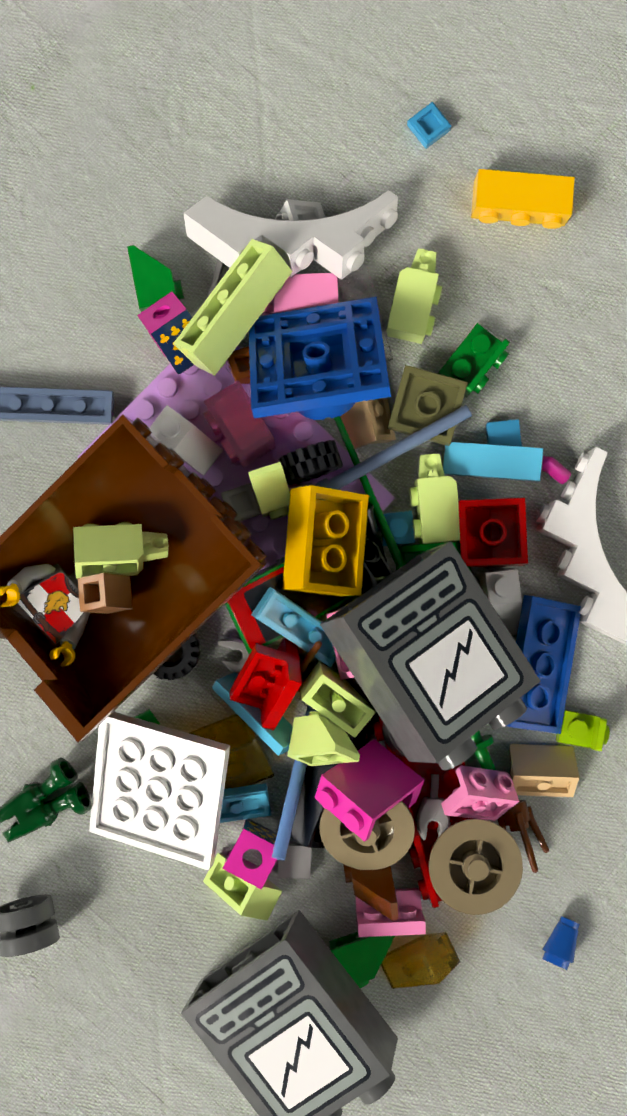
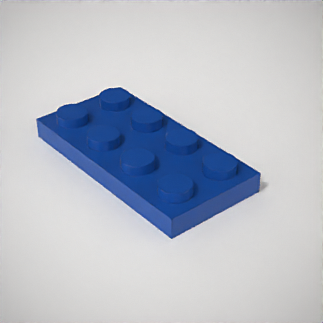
M524 595L516 643L541 682L521 697L527 706V710L521 717L507 725L508 727L561 734L581 606Z

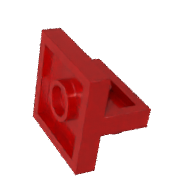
M285 637L277 650L255 644L229 691L230 700L260 708L261 725L263 728L275 730L302 684L298 646Z

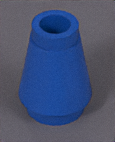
M561 916L542 948L545 951L542 959L568 970L569 964L574 963L580 924Z

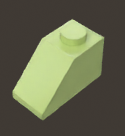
M281 462L248 472L263 517L270 515L271 520L288 515L290 491Z
M320 661L300 686L302 701L355 738L376 713L375 709L346 679L340 680L339 674Z
M312 711L309 712L308 716L294 717L288 757L309 766L359 762L360 754L345 730L321 713Z
M217 853L214 864L207 872L203 882L241 916L267 921L282 890L269 879L266 880L263 888L259 889L222 869L226 855Z

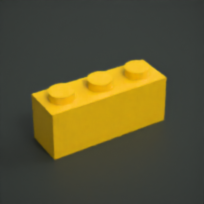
M478 169L473 185L471 218L479 219L482 223H496L499 220L510 221L515 226H526L534 223L542 224L544 228L548 229L560 228L565 226L572 216L575 177Z

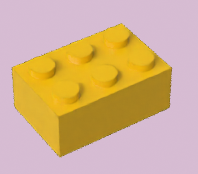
M314 485L290 490L283 590L334 596L361 595L369 495Z

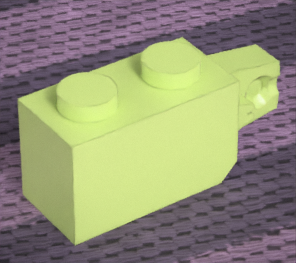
M418 248L411 268L406 267L400 271L385 336L422 344L425 335L431 336L435 317L430 316L432 304L438 305L442 286L437 285L439 274L435 273L437 252Z
M440 454L420 455L418 479L414 482V487L409 488L411 507L416 506L417 519H413L414 539L419 538L420 545L449 541L459 542L457 481L451 476H445Z
M122 522L116 525L99 526L97 524H85L82 527H73L76 578L100 573L126 576L138 575L143 570V562L168 557L169 545L167 534L142 532V524Z

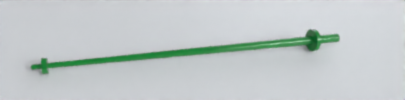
M335 417L334 420L355 466L360 463L358 455L341 417ZM364 475L359 478L365 494L369 495V503H372L374 506L373 510L380 529H382L384 539L398 570L405 565L404 559L367 476ZM478 731L471 738L477 746L475 754L482 769L496 770L487 749L488 746L494 743L493 736L491 734L481 736L480 731Z

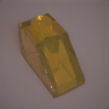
M442 932L422 935L388 952L381 967L391 988L395 989L439 984L460 963V960L447 933Z

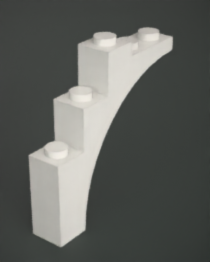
M388 190L375 200L346 213L314 220L290 221L248 215L224 206L206 195L184 212L187 237L229 268L251 239L275 248L293 271L289 276L291 278L300 270L306 269L314 260L342 280L352 271H357L363 264L365 258L364 246H369L376 236L394 225L398 217V196Z
M595 447L587 453L583 452L575 465V470L578 473L574 482L569 481L561 495V498L565 500L564 503L554 500L549 505L544 504L536 518V522L540 523L536 531L570 547L569 551L565 550L559 558L557 567L560 568L557 577L591 592L590 597L585 596L580 604L579 613L581 616L579 622L627 645V592L617 580L605 557L596 521L597 486L608 452Z

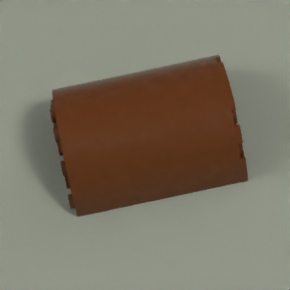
M122 415L0 536L1 587L8 586V582L27 566L41 564L53 566L59 564L68 575L74 572L73 527H82L85 524L106 526L128 522L142 524V532L167 534L169 545L168 557L143 562V570L138 575L130 576L133 609L109 614L90 613L84 633L74 649L75 659L70 665L61 667V663L64 661L62 652H60L58 658L51 660L49 656L50 651L60 647V642L55 645L18 604L1 607L7 600V594L5 592L0 596V639H7L42 680L34 691L78 743L85 740L266 565L265 558L267 556L251 540V532L240 521L234 519L238 515L237 512L226 501L222 502L218 497L213 496L216 492L215 488L205 478H200L194 472L191 473L183 465L185 461L172 448L168 449L163 443L155 440L150 435L152 433L151 429L141 419L136 418L132 421L125 415Z

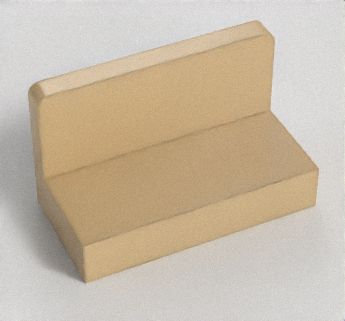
M387 397L355 402L348 412L340 416L354 449L368 444L388 443L396 440L395 432L387 429L391 417Z
M510 744V776L517 795L574 797L580 777L572 746Z

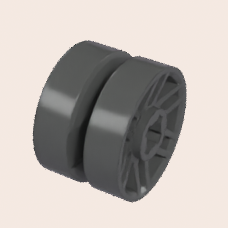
M42 894L25 897L0 906V957H15L44 949L60 939L57 920L51 919L55 914L51 895Z

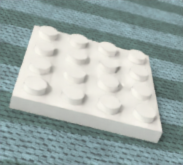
M113 712L99 725L89 832L210 870L215 861L230 745Z

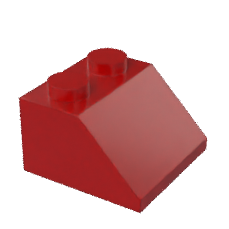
M525 498L458 501L461 558L467 567L525 566L528 564Z

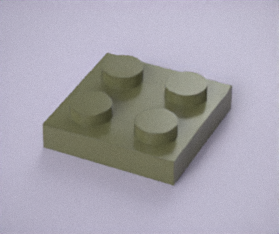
M405 365L387 429L411 435L461 408L468 382ZM456 425L431 438L429 441L450 446Z

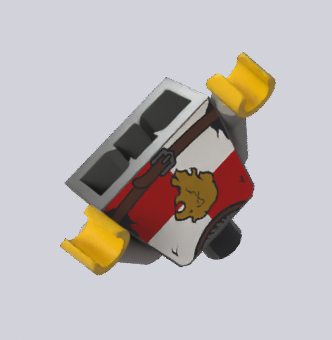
M41 564L24 567L8 582V586L0 587V596L5 592L7 594V600L1 607L18 604L55 645L60 642V647L50 651V659L58 658L60 652H62L64 661L61 663V667L70 665L75 659L74 649L84 633L90 615L89 612H80L76 573L74 571L68 575L59 564L53 566Z

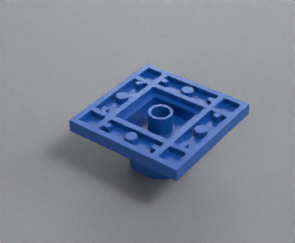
M377 296L259 316L249 330L251 410L254 419L292 412H299L304 417L313 420H325L327 417L332 419L348 412L355 402L391 397Z

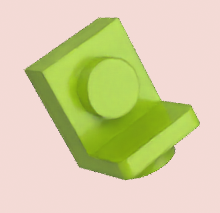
M565 710L561 734H556L555 741L602 751L603 744L606 745L608 742L610 728L606 725L607 719Z

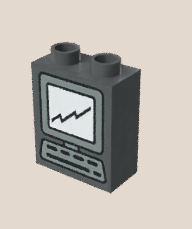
M451 541L422 552L320 623V626L409 762L438 763L442 770H448L463 763L477 750V746L471 736L488 723L493 730L511 724L521 717L527 710V706L521 697L541 682Z
M300 910L201 979L181 1012L182 1016L259 1116H341L343 1112L342 1107L355 1098L359 1097L365 1105L372 1104L385 1095L395 1081L392 1065L398 1037Z

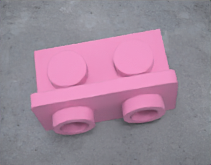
M459 766L456 769L460 787L454 789L452 794L441 805L444 814L447 816L496 821L516 805L519 799L508 772Z
M395 889L399 920L393 921L355 896L358 937L426 934L420 889Z

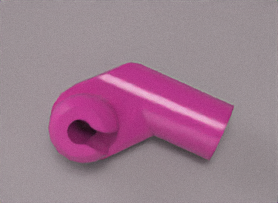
M543 456L541 471L549 474L560 484L567 482L571 472L555 458Z

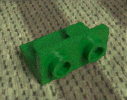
M477 323L438 374L468 382L464 394L466 398L472 391L479 394L489 381V378L485 375L492 366L498 369L509 355L505 349L510 341L505 338L501 342Z

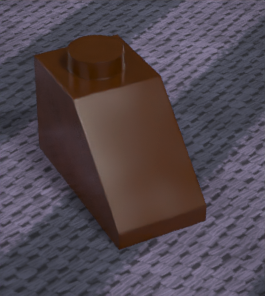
M343 864L346 883L352 882L354 895L390 920H399L391 866L378 870H359Z

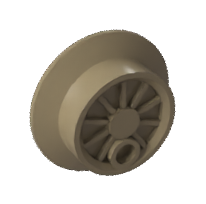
M403 801L399 802L375 821L370 838L365 842L354 832H351L329 810L324 808L320 819V836L327 851L342 864L359 870H378L395 864L409 851L414 839V820L410 810Z
M467 819L451 825L437 838L430 853L429 875L436 893L444 903L461 913L482 915L498 910L515 895L522 879L523 862L516 841L504 828L488 820Z

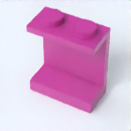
M375 739L358 750L360 754L359 762L340 763L322 774L315 795V799L325 809L329 810L364 842L370 838L375 821L401 801L408 808L416 803L424 783L422 777Z

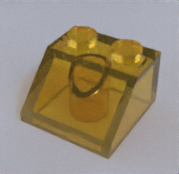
M237 714L189 732V734L230 745L224 789L254 785L274 777V772L260 737Z

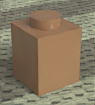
M100 573L78 578L80 612L109 614L133 609L130 576Z

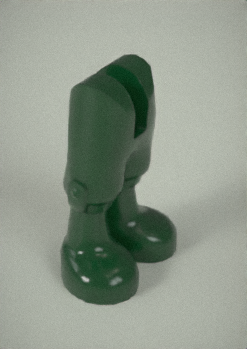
M60 757L52 761L49 768L50 776L42 783L33 782L25 784L22 791L0 806V823L14 816L18 820V822L16 821L2 832L7 842L26 836L44 826H51L57 819L58 813L71 808L79 815H83L91 810V799L82 782L75 784L59 797L47 802L44 801L55 790L66 787L77 780V772L67 760Z

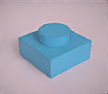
M412 511L384 514L397 545L416 543ZM384 536L382 539L383 547L387 546Z

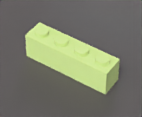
M251 239L173 344L196 367L215 376L225 365L227 359L239 343L245 338L247 332L259 316L262 315L277 292L283 287L293 271L273 246Z

